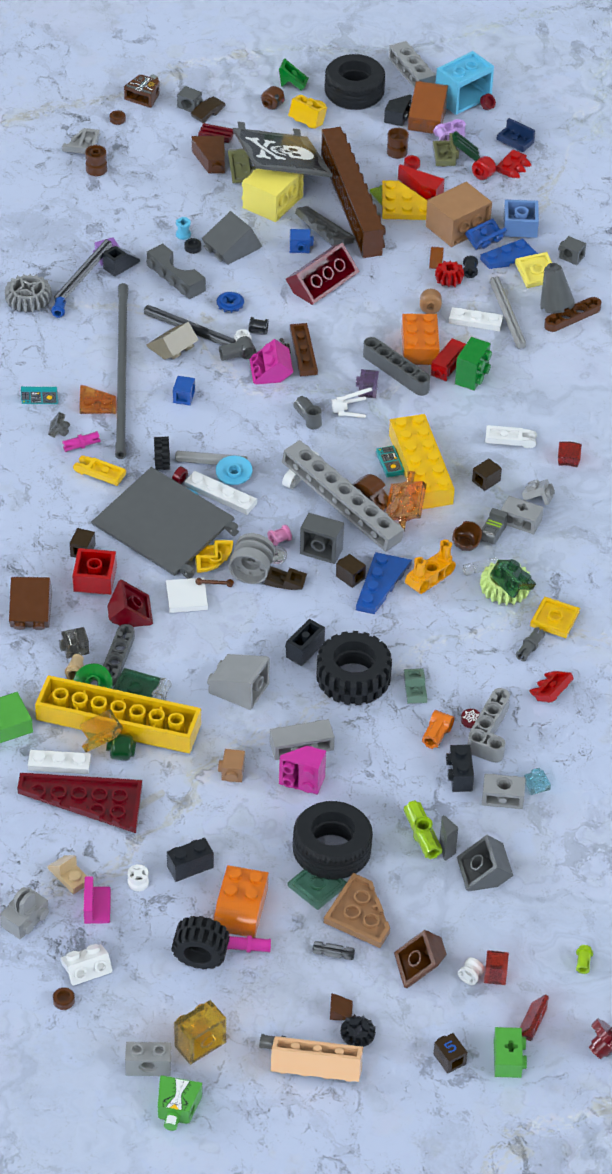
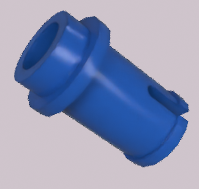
M57 297L55 299V304L51 309L54 317L60 318L65 314L66 300H64V297Z

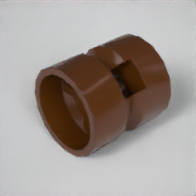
M392 128L388 131L387 154L391 158L401 159L407 156L409 139L407 130Z
M100 145L87 147L85 150L86 172L91 176L104 175L107 172L106 149Z

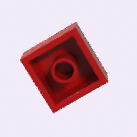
M78 548L72 575L73 592L111 595L117 569L116 551Z

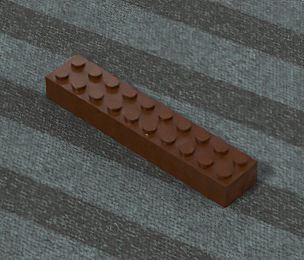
M341 127L322 129L321 157L333 174L330 179L353 236H355V241L362 258L382 256L383 248H385L383 235H386L385 226L381 224V216L377 214L376 204H373L371 193H368V185L364 183L363 173H360L359 164L355 162V154L351 152L350 143H347L346 133H343Z

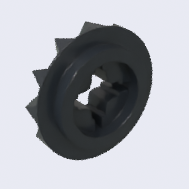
M354 1014L350 1018L346 1017L343 1024H341L340 1033L342 1039L348 1045L365 1047L374 1040L376 1027L372 1024V1020L366 1019L364 1015L360 1017ZM359 1025H361V1027H362V1028H361V1031L359 1032V1034H357V1037H356V1036H355V1029H356Z

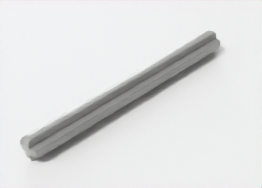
M497 276L491 277L490 284L518 349L525 348L526 341L501 281Z

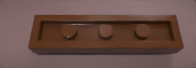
M307 323L290 324V333L300 376L318 375Z

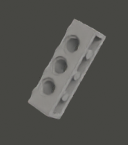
M407 41L389 46L390 61L414 89L416 81L435 84V73L431 71Z

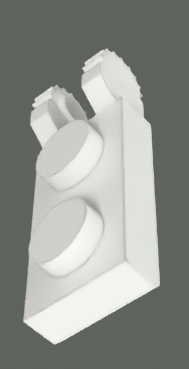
M488 425L485 443L533 448L536 446L535 439L537 433L536 431L523 428Z

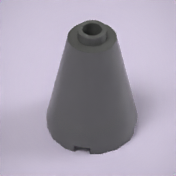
M557 263L548 264L544 268L540 300L541 310L545 309L547 313L565 312V308L569 307V310L572 309L575 305L574 298L562 267Z

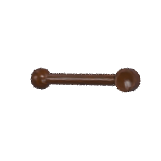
M197 578L195 580V583L197 585H201L202 583L227 585L228 587H232L234 581L232 579H228L227 581L202 580L201 578Z

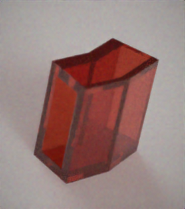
M571 441L559 442V466L578 467L582 444Z

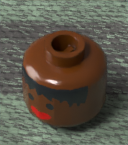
M276 86L269 87L261 95L263 105L271 110L277 109L285 100L283 90Z

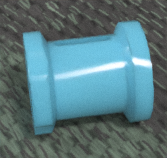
M180 217L176 220V226L178 227L176 237L178 239L186 240L191 237V231L189 230L191 225L190 219Z

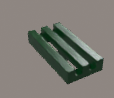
M457 131L452 134L453 144L474 161L480 158L478 147Z

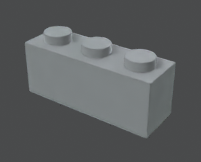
M329 719L270 729V745L274 759L279 760L282 754L304 746H311L325 751L334 750V734Z

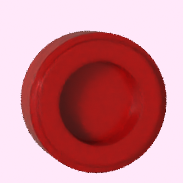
M414 155L407 156L404 159V166L418 169L420 167V159Z

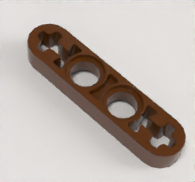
M589 297L576 303L570 310L568 307L564 309L565 312L553 313L545 318L544 328L547 331L556 332L600 312L602 302L597 297Z

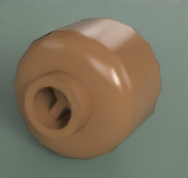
M431 288L424 290L420 295V308L426 314L437 313L442 306V296L439 291Z

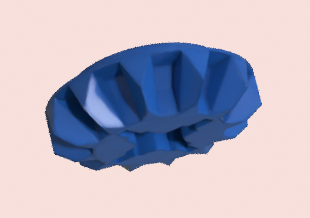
M225 292L217 298V305L224 312H238L239 309L243 308L244 298L236 292Z

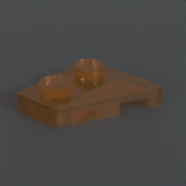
M80 385V414H116V396Z

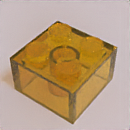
M211 1000L204 1004H199L193 1011L186 1015H181L174 1022L175 1048L190 1065L226 1043V1017Z

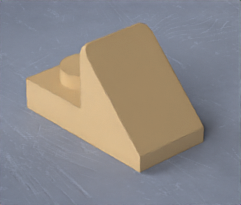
M64 855L48 865V869L72 894L84 888L85 876L87 875L77 866L75 855Z

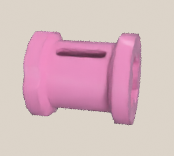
M283 525L275 531L270 530L267 533L268 539L273 543L274 547L285 540H292V534L287 525Z

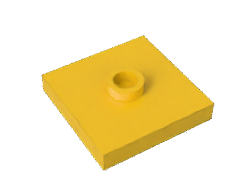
M544 596L530 622V627H539V630L542 629L545 632L567 638L580 613V608Z

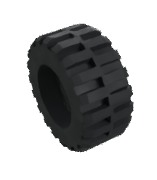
M345 631L341 635L336 634L332 636L331 640L327 639L320 647L317 655L316 678L320 689L329 698L333 697L334 701L338 703L340 701L344 702L345 705L352 703L356 706L364 702L366 704L371 703L373 699L377 700L387 691L391 682L392 658L386 644L383 641L379 642L380 639L376 636L372 637L369 633H358V631H353V633ZM346 664H360L368 669L362 672H348L340 667Z

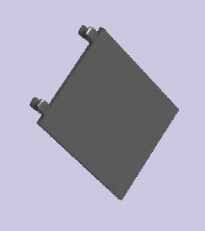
M150 467L91 521L94 526L175 576L180 571L187 579L194 576L192 572L193 567L188 565V563L224 529L232 536H236L239 533V530H237L238 524L232 522L235 520L232 515L153 467Z

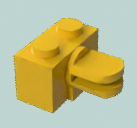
M300 94L292 98L288 116L294 118L297 122L306 124L309 128L315 129L323 125L327 107L320 100H314Z

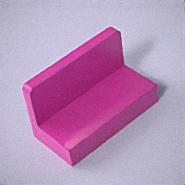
M85 876L84 924L110 923L111 887H94L93 876Z

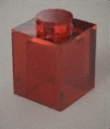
M487 950L484 983L506 985L509 952Z

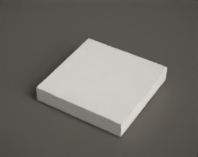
M197 578L166 580L169 613L208 610L205 584L197 585L195 583Z

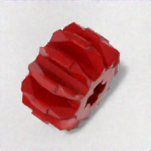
M450 260L449 262L443 261V263H438L435 270L437 283H441L442 286L446 285L448 288L450 286L456 287L457 284H461L464 278V269L457 261L451 262Z

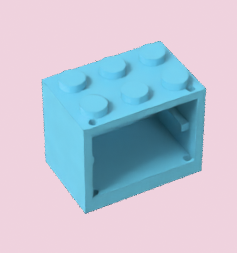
M472 51L438 67L436 84L448 85L446 108L457 115L479 104L482 95L492 94L494 66Z

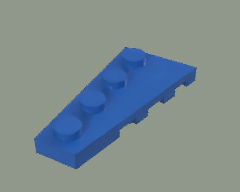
M375 552L356 604V611L375 614L386 600L388 593L392 592L395 588L397 581L401 580L404 576L406 569L410 568L412 560Z

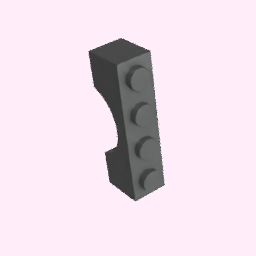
M163 243L147 251L146 263L148 267L158 273L160 277H163L171 286L179 290L182 295L192 299L206 291V278L195 269L181 270L173 266V251Z

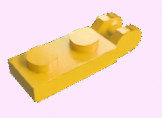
M84 455L80 456V463L77 462L73 465L74 471L79 474H86L116 486L126 476L124 468Z

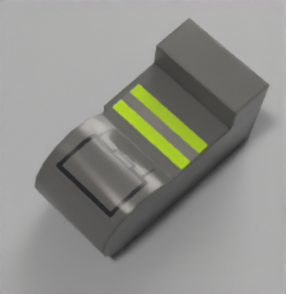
M495 508L491 509L489 517L482 527V541L491 544L497 542L507 526V512Z

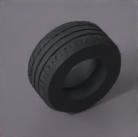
M361 54L343 55L334 59L325 70V94L332 103L339 107L352 110L369 108L378 103L384 95V68L378 61L369 56Z
M324 801L316 803L305 809L295 821L292 846L295 859L304 870L316 877L328 880L348 878L353 873L356 874L363 869L370 859L373 840L372 825L364 813L345 802ZM325 835H337L348 842L341 845H328L320 842L317 838Z

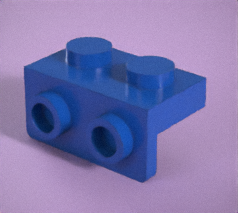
M492 218L468 230L465 235L475 250L481 247L485 249L492 242L495 241L497 243L501 241L507 229H500Z

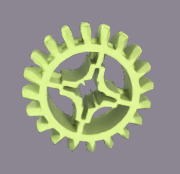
M498 560L495 564L490 563V566L485 567L481 574L480 586L482 593L486 595V598H491L492 602L498 601L499 605L501 603H505L506 606L508 603L515 605L516 601L521 603L531 591L532 580L530 572L526 570V567H521L520 563L514 564L513 560L510 563L506 562V560L502 563Z

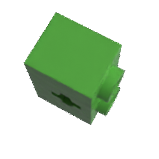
M495 1027L493 1039L495 1077L521 1078L522 1069L527 1068V1056H523L522 1050H526V1037H522V1028Z

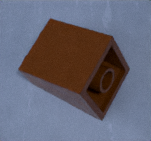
M11 577L10 627L17 630H23L25 627H33L35 630L49 628L52 603L50 577Z

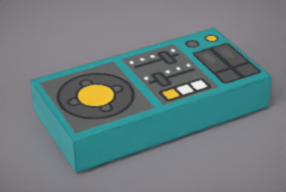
M21 386L22 404H58L57 387Z
M394 445L376 449L377 457L386 478L404 475V468Z

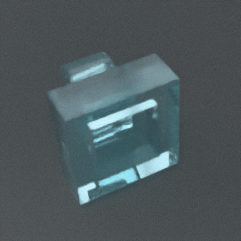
M540 768L533 769L531 773L524 775L525 784L531 795L550 790L551 784L544 771Z

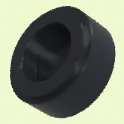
M196 238L187 239L184 243L185 251L190 254L200 252L201 241Z

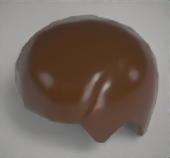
M464 521L459 527L455 528L452 541L460 550L472 551L480 544L482 530L475 522Z

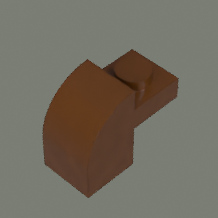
M367 474L352 484L381 510H384L393 503L383 489L386 486L385 483L375 475Z

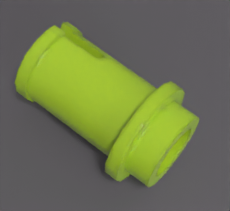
M581 945L576 950L578 956L576 971L581 974H587L590 971V960L593 956V951L590 946Z

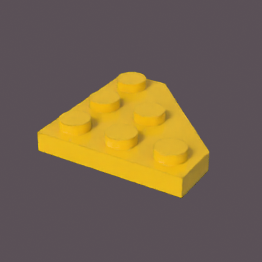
M382 180V219L426 220V199L400 181Z

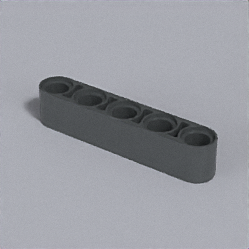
M368 337L364 340L363 357L415 394L424 396L429 393L430 375L377 338Z

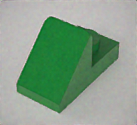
M283 59L279 68L281 87L290 81L295 87L303 90L309 78L288 60Z

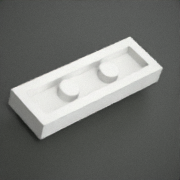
M452 307L449 317V324L500 331L503 321V315L454 307Z
M30 750L28 771L89 774L91 753Z

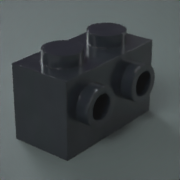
M308 619L286 641V658L302 666L325 642V627Z
M470 744L450 745V752L446 753V766L449 765L450 768L447 771L448 781H451L452 792H473L474 771Z
M205 837L193 840L188 844L167 851V868L175 882L214 868V852Z

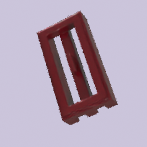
M203 123L198 136H224V142L230 143L234 132L231 128Z

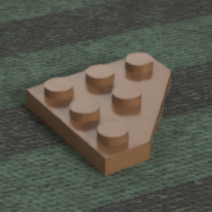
M353 873L324 916L323 923L378 948H381L390 934V926L385 919L380 900L376 896L373 882Z

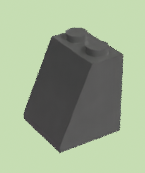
M232 211L201 238L205 243L204 248L209 253L213 252L217 260L220 262L224 261L227 265L262 247L253 229Z

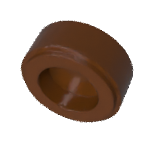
M115 110L109 115L112 124L121 125L126 121V114L123 111Z
M63 987L53 993V1004L56 1008L67 1010L74 1005L75 995L71 989Z

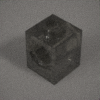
M84 627L61 631L62 640H59V647L61 652H65L66 659L72 658L74 654H89V640Z

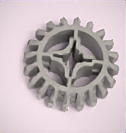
M31 273L29 275L23 274L21 277L17 275L16 279L11 278V282H7L5 287L6 302L13 310L18 309L19 312L25 311L26 313L31 311L33 313L34 310L40 311V308H45L49 304L52 296L48 280H44L43 277H38V275L32 276Z

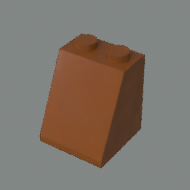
M416 81L408 119V130L434 134V128L439 124H443L446 114L448 85Z

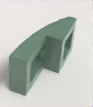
M423 668L404 669L407 704L427 703Z

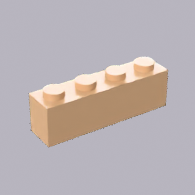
M275 1036L271 1050V1071L281 1074L290 1073L301 1076L359 1082L362 1071L363 1047Z

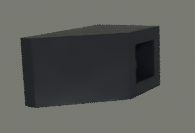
M412 95L389 100L384 111V123L403 126L404 122L408 121Z
M116 245L103 252V269L114 277L140 262V259L131 252Z

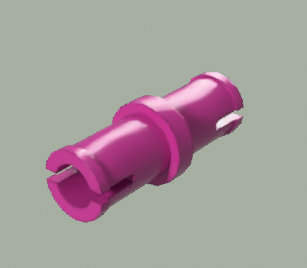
M98 431L83 436L80 434L76 438L63 440L64 451L67 452L77 448L84 449L85 446L100 443Z
M247 935V937L230 936L227 950H246V953H251V951L270 952L271 939L252 938L250 935Z

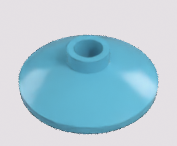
M236 455L221 459L216 466L218 479L228 485L245 483L250 479L253 472L251 463L246 458Z

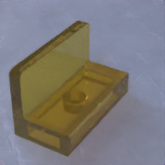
M110 709L80 724L81 730L88 738L82 745V748L87 753L116 738L124 729Z

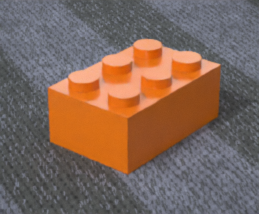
M402 314L403 357L415 365H431L440 350L437 314Z

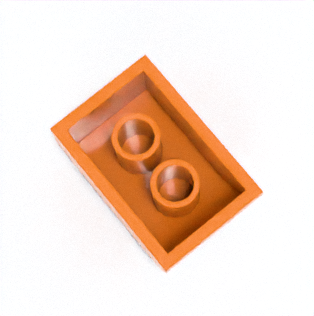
M227 865L216 904L214 921L224 925L229 934L246 937L250 935L252 938H255L268 891L269 872Z

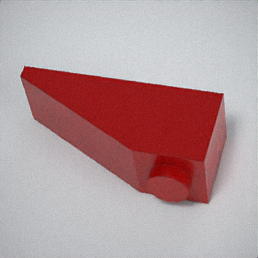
M401 164L398 166V180L424 199L429 200L444 192L445 179Z

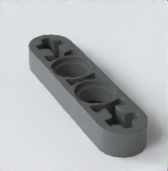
M129 624L118 627L103 664L109 672L112 671L113 686L119 680L135 639L134 627ZM117 646H124L125 649H124V650H117L116 647H117ZM118 660L120 663L114 665L110 661Z

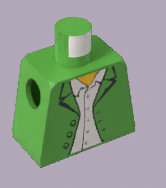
M160 1075L158 1118L165 1120V1129L175 1131L178 1123H190L202 1098L201 1082Z

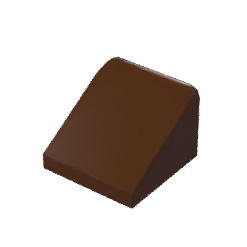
M331 993L330 1020L345 1021L346 1017H352L353 1001Z

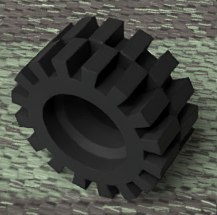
M169 436L154 437L156 470L170 469Z

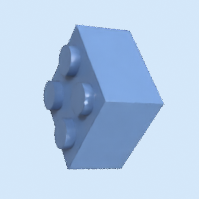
M505 199L503 226L507 231L504 236L537 238L539 226L538 201Z

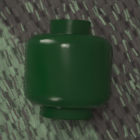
M115 733L112 739L107 740L106 751H110L112 759L128 761L130 757H134L136 741H133L131 735Z

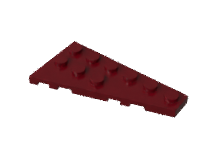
M20 773L17 788L18 794L133 833L137 832L143 786L142 780Z

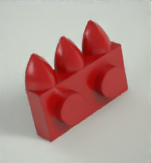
M512 150L496 166V172L511 178H520L518 172H526L524 166L531 167L532 165L526 158L527 155Z
M548 672L544 674L547 679L538 681L537 685L539 687L529 691L536 697L537 701L550 703L557 699L574 678L571 672Z

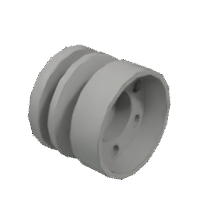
M248 533L240 536L229 562L231 574L243 583L259 584L263 582L268 575L270 564L275 555L273 543L260 534Z

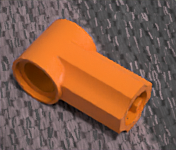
M434 710L429 726L422 737V742L426 747L431 749L438 748L444 735L451 731L455 719L454 716Z

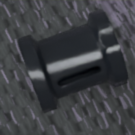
M466 256L463 259V265L465 266L463 268L464 276L474 278L478 274V269L476 268L478 259L475 256Z
M251 317L249 332H263L266 335L269 319L259 320Z

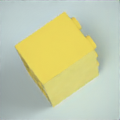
M255 169L242 182L243 208L277 222L303 197L304 174Z

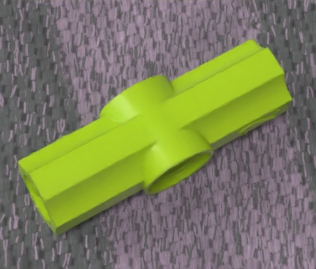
M416 800L410 801L404 806L403 810L413 830V838L419 843L425 858H437L442 854V847L432 828V820L427 817L420 802Z

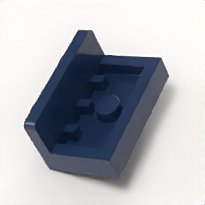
M511 118L507 119L506 127L497 134L498 141L521 152H524L534 144L535 130Z

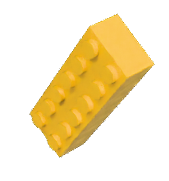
M419 414L390 419L389 437L404 468V476L417 510L453 505L454 486L426 415Z

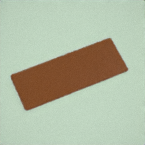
M431 247L430 269H436L438 263L443 262V247Z

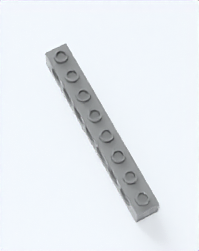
M299 440L284 450L282 463L386 552L401 542L404 532L401 525L396 523L386 512H383L373 501L369 500L359 489L355 488L346 478L341 476L335 468L327 464L322 457L313 452L308 445Z

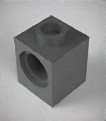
M187 86L177 94V107L192 112L203 102L202 92Z
M568 236L559 245V258L578 265L585 257L586 243Z

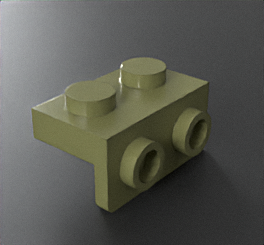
M449 133V140L433 141L432 146L436 166H456V159H459V150L453 144V133Z

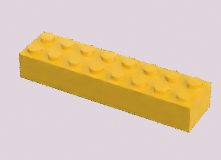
M50 675L47 676L35 703L36 720L107 736H113L115 733L127 734L133 737V741L189 754L201 726V708Z

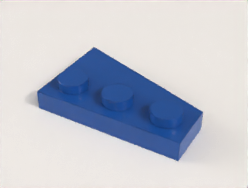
M522 238L480 254V260L489 269L509 267L510 264L515 263L516 258L538 253Z

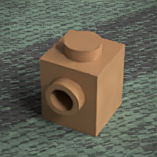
M225 749L223 760H219L218 772H222L223 781L242 782L245 767V751Z

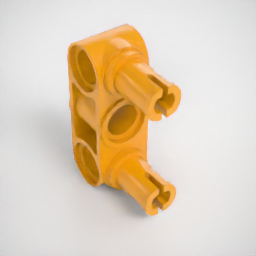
M447 539L441 540L439 552L428 560H423V557H416L414 559V569L406 576L405 584L419 594H423L449 576L456 567V563L452 560L451 555L452 542H449Z

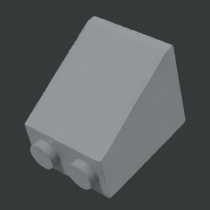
M227 654L224 660H220L216 671L208 677L209 693L251 710L269 685L270 658L267 656Z

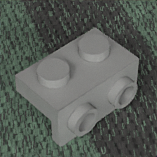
M538 479L530 481L522 492L524 501L542 495L545 505L551 502L553 494H555L552 483L549 484L548 479L540 482Z

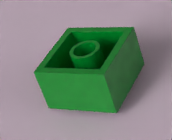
M474 337L469 339L457 357L456 385L475 391L477 386L482 384L484 375L488 374L491 368V364H489L492 356V351H490L491 343Z

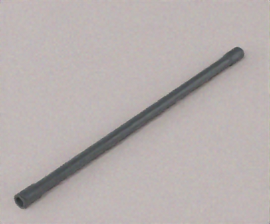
M125 283L118 285L117 423L115 457L118 459L126 457L128 285Z

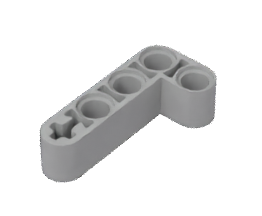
M497 688L492 692L468 736L471 754L494 763L500 762L504 758L505 740L495 735V732L509 708L510 693L508 690Z

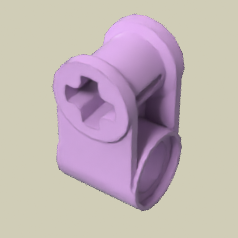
M455 119L437 125L433 132L439 137V141L449 140V133H454L455 131L465 137L466 123L461 119Z

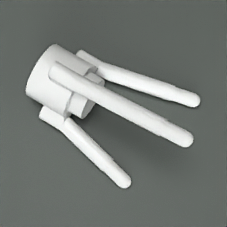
M372 388L332 399L333 414L338 413V416L366 418L365 414L344 412V410H348L347 404L366 400V397L349 398L372 391Z

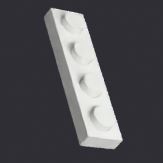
M194 471L185 481V487L193 489L199 494L246 515L257 505V498L197 471Z

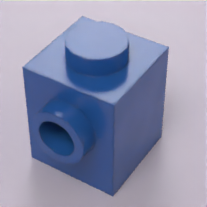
M290 229V253H310V246L314 244V236H310V229Z

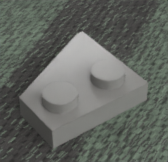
M83 128L77 135L71 138L70 143L62 145V151L85 154L87 147L97 145L100 130Z

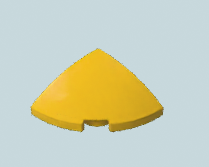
M214 540V545H207L195 556L197 573L214 570L224 561H227L232 553L233 540Z

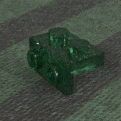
M513 559L498 560L490 573V576L511 598H515L520 589L533 590L536 585L531 579V575L525 572L520 567V564Z

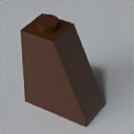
M191 136L192 152L208 174L225 173L224 136Z

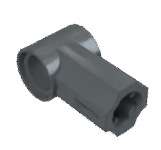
M242 336L235 343L219 346V353L222 361L237 357L250 359L256 353V349L248 336Z
M303 395L297 397L293 406L305 419L306 426L309 429L320 428L322 426L321 408L313 405Z

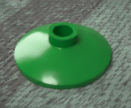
M95 663L81 667L73 680L87 684L97 681V686L110 689L113 686L110 672L104 666Z

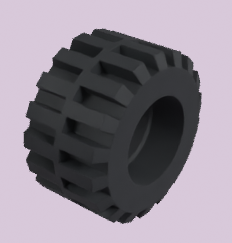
M203 916L183 918V921L180 920L176 928L171 948L172 952H174L173 955L180 962L185 963V965L197 969L219 967L225 959L230 939L229 931L226 930L224 925H220V922L214 921L211 918Z

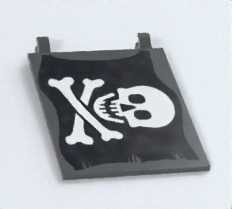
M239 121L238 128L233 127L232 131L256 169L332 177L333 175L308 137L301 136L300 129L293 128L294 134L291 135L246 129L245 123Z

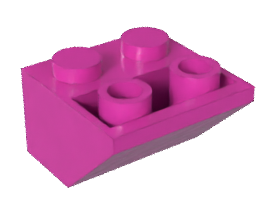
M276 339L267 343L249 359L254 384L281 383L293 373L289 348Z
M304 746L282 754L279 758V784L318 795L325 779L326 751L311 746Z

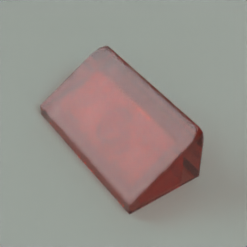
M544 995L531 1003L520 1026L522 1028V1037H526L528 1041L533 1040L547 1011L548 995Z

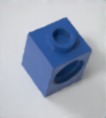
M177 376L173 388V403L191 406L195 394V378Z

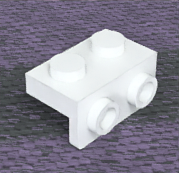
M93 944L88 946L87 949L67 953L66 956L60 957L62 966L68 972L70 983L73 986L112 973L109 954L101 944Z

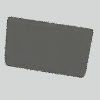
M442 816L439 843L442 847L443 858L446 861L456 854L458 827L446 816Z

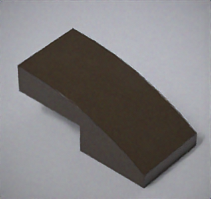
M213 96L199 104L190 114L193 118L204 123L212 114L216 116L226 104Z
M270 566L263 584L287 590H302L307 574L290 567L288 572Z

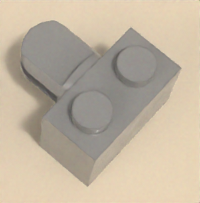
M29 887L21 888L9 903V906L0 913L1 927L18 939L23 938L33 930L38 922L43 921L49 913L48 900Z

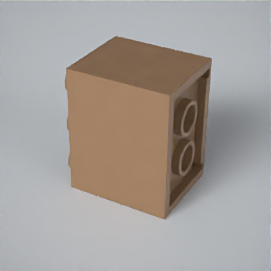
M466 181L427 200L426 227L450 247H453L468 239L465 235L468 230L491 219L492 201Z

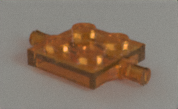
M414 471L407 472V480L405 482L391 484L386 513L393 520H398L404 531L407 521L421 518L427 486L424 481L414 482Z

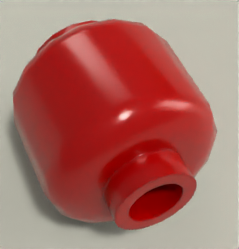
M483 156L473 163L472 172L477 179L486 180L496 172V164L492 158Z

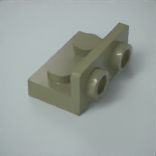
M244 148L228 150L232 183H242L256 168L252 165V161Z

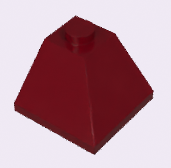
M119 580L107 605L109 620L119 626L129 624L132 627L152 625L153 619L149 595L124 580Z

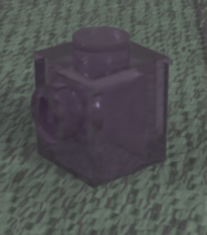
M361 369L360 376L356 378V387H359V391L367 388H372V391L358 395V397L376 398L379 371Z

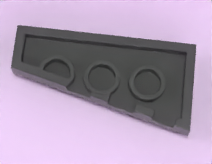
M308 206L297 207L295 214L330 245L335 246L342 242L344 245L354 243L355 236Z

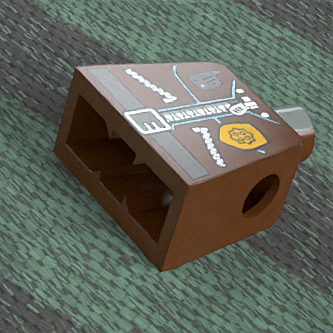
M140 74L124 86L125 100L152 108L160 93L159 79L154 74L150 77Z

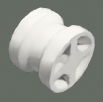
M137 864L129 868L128 886L130 889L143 891L148 887L149 871L145 866Z
M470 957L464 962V967L459 969L458 976L466 984L475 985L479 980L478 976L485 972V967L479 960Z

